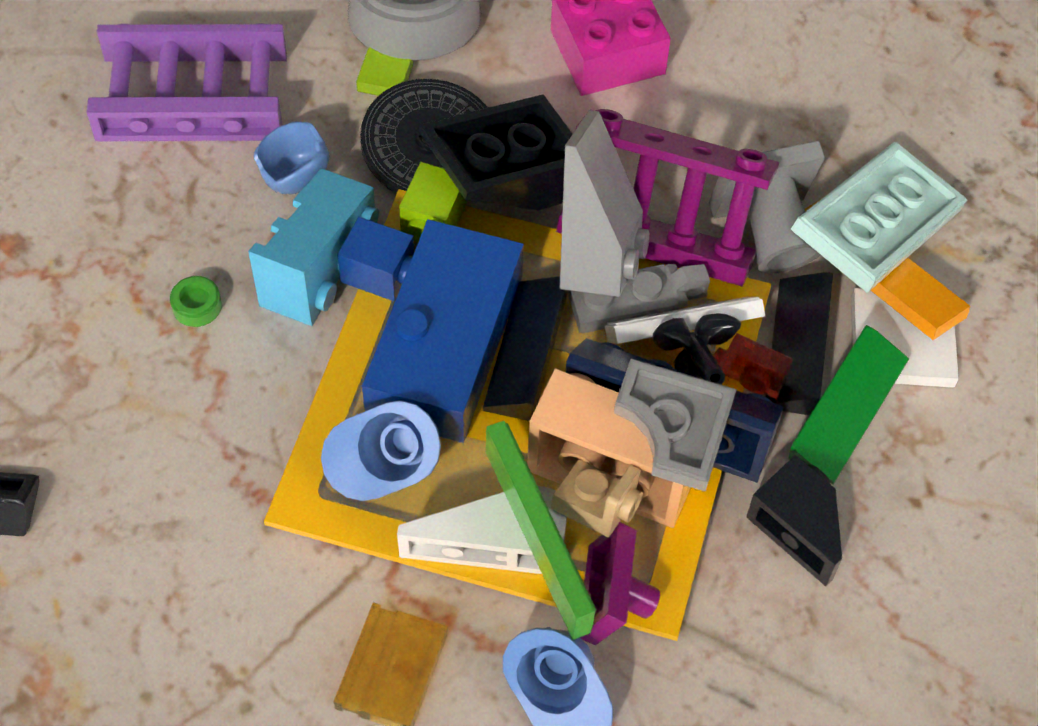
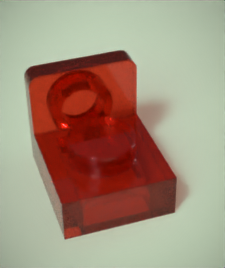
M736 333L727 350L719 347L714 354V358L725 374V380L722 385L726 386L730 378H732L753 393L766 394L775 399L778 398L786 383L793 361L792 358Z

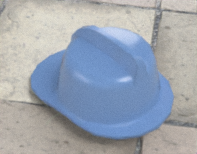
M401 400L382 404L344 420L331 430L324 441L321 454L323 473L332 488L346 498L366 501L386 496L414 485L432 473L439 461L441 450L439 430L430 415L416 404Z
M547 627L523 631L509 642L503 655V673L533 726H612V702L605 685L595 670L592 652L581 638L573 640L569 631Z

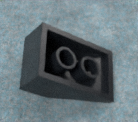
M544 94L420 124L419 133L465 200L532 210H541L563 204L565 145L573 133Z

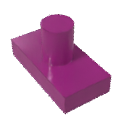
M621 522L618 523L609 538L601 535L588 547L584 585L596 608L591 633L580 638L593 645H597L627 623L628 611L644 619L650 617L660 599L658 588L632 577L637 530Z

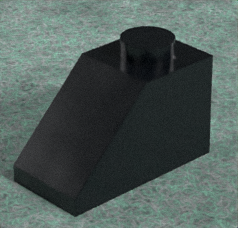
M794 455L753 494L746 518L824 586H827L833 580L842 560L836 488L830 484L827 476L818 467L810 464L807 465L798 456Z

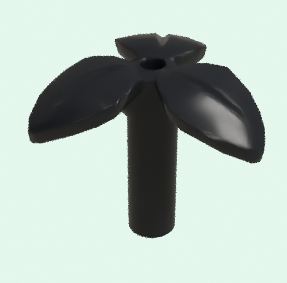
M709 314L702 316L696 324L694 332L690 333L684 318H673L660 324L655 329L653 341L655 345L665 351L684 347L673 362L674 368L697 377L701 376L703 380L721 385L725 380V374L707 345H721L727 342L740 329L741 322L736 317L727 314Z

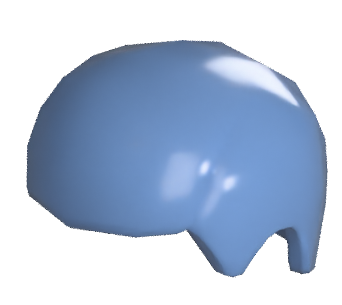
M296 121L279 126L265 136L255 149L253 155L265 183L273 191L283 195L300 193L321 168L327 170L330 159L328 148L315 126L309 122Z

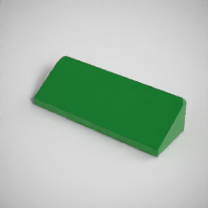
M866 325L793 442L788 459L790 460L796 455L807 465L810 464L818 467L827 476L829 482L834 485L908 363L909 358L877 330Z

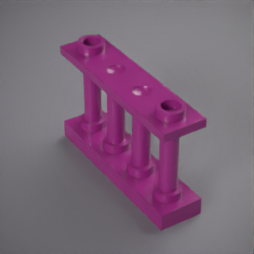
M595 110L599 111L614 147L640 154L633 190L643 210L642 229L649 230V245L646 259L663 264H676L677 268L705 264L709 277L743 287L756 255V249L747 247L741 242L754 189L758 187L768 190L777 172L779 162L767 159L764 153L757 150L741 149L738 151L623 119L620 113L613 110ZM659 160L688 168L676 221L672 225L651 219L648 215ZM707 173L736 181L723 235L720 238L699 233L694 228ZM563 211L559 215L556 232L561 234Z

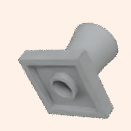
M819 141L762 152L767 156V159L779 162L777 172L768 190L755 187L748 213L755 241L758 270L762 273L773 274L790 271L814 261L821 255L790 230L797 218L806 212L801 201L804 200L825 159ZM718 177L709 200L714 219L728 215L736 181Z

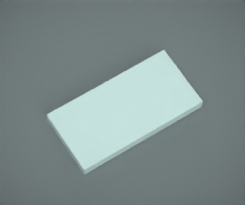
M893 142L799 216L790 230L868 293L959 213L968 200L897 142Z

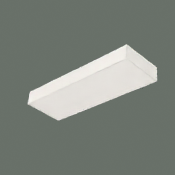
M742 297L607 322V325H605L607 342L619 344L651 338L655 329L660 324L673 318H684L689 330H694L699 319L709 314H727L736 317L739 321L764 317L763 299H759V297Z

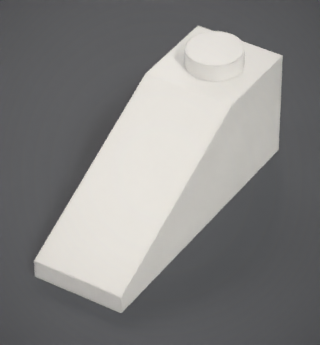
M538 486L564 541L567 516L551 509L555 490ZM504 492L400 524L398 527L397 539L400 558L542 574Z

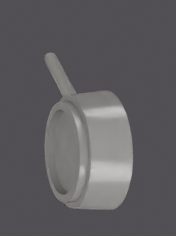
M349 0L348 22L356 38L368 48L371 47L382 54L401 59L426 60L447 55L465 45L474 36L481 20L479 0Z

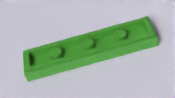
M505 421L487 426L485 452L569 634L573 640L590 634L593 628L596 608L515 437Z

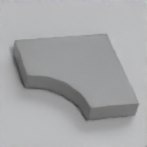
M630 359L615 403L614 413L633 422L647 437L653 454L652 476L706 492L736 389Z

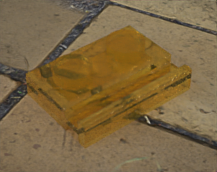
M373 602L333 701L335 709L342 712L347 710L356 713L360 718L385 726H414L448 636V626L399 610L395 612L381 608L380 604Z

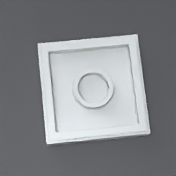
M862 288L853 289L851 295L853 345L864 327L868 325L877 330L909 358L895 384L955 387L959 379L955 326L932 340L871 290L866 293Z

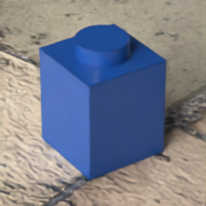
M358 217L337 254L341 282L395 302L414 254L413 235Z

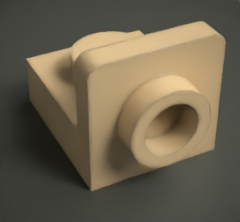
M579 459L553 494L551 509L609 538L620 520L629 522L640 505L643 493L636 489L641 469L631 464L621 479H618Z

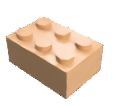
M554 369L529 422L527 465L531 473L561 484L580 459L621 479L632 464L641 469L636 490L643 493L636 514L674 528L691 487L652 476L653 454L647 437L633 422L614 413L618 392L597 385L591 378L583 374H568Z

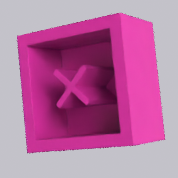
M552 0L550 30L581 96L666 74L671 38L652 0Z

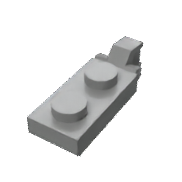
M661 264L638 269L635 280L628 279L620 297L568 290L567 293L579 333L583 334L603 330L607 322L688 306V300L707 296L710 279L705 264L682 266L677 269L676 264H667L665 266Z

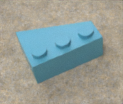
M322 168L293 199V207H296L297 210L290 218L286 220L278 217L272 223L271 232L276 234L265 246L255 243L248 251L259 306L309 326H313L321 310L326 312L334 301L337 291L336 284L340 279L337 254L358 217H362L377 223L379 219V209L375 208L374 187Z

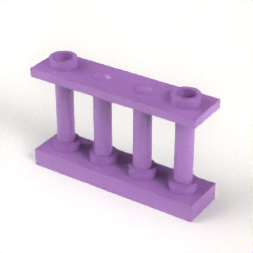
M283 24L97 25V35L105 62L113 63L109 96L88 97L86 113L95 141H262L265 136L283 125L279 97H268L270 61H287ZM224 61H251L249 97H221ZM132 62H159L155 97H128ZM178 62H205L202 97H174Z

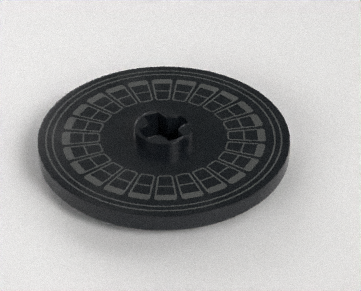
M416 79L394 85L381 93L371 103L365 113L360 135L363 158L369 170L384 186L395 193L398 192V189L407 191L420 162L443 168L427 143L422 142L423 137L418 131L420 124L488 107L469 90L448 81Z

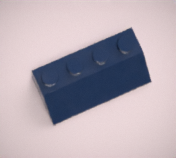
M587 338L569 354L565 371L568 374H583L591 378L597 385L618 393L630 359L703 379L701 376L697 377L674 369L670 364L662 360H648L625 352L621 347L613 343H599ZM736 390L713 467L758 483L784 407L772 403L763 395L756 393L746 394Z

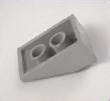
M589 110L565 145L560 289L620 297L628 279L635 280L639 259L646 258L649 245V230L642 229L643 210L599 111Z

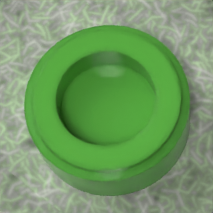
M191 276L182 279L173 287L170 293V304L173 314L180 323L186 326L200 327L207 325L217 318L222 308L217 285L206 277Z

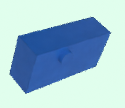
M427 219L362 384L365 411L388 402L401 400L413 403L430 415L433 422L437 425L440 437L464 443L510 314L519 281L522 279L523 243Z

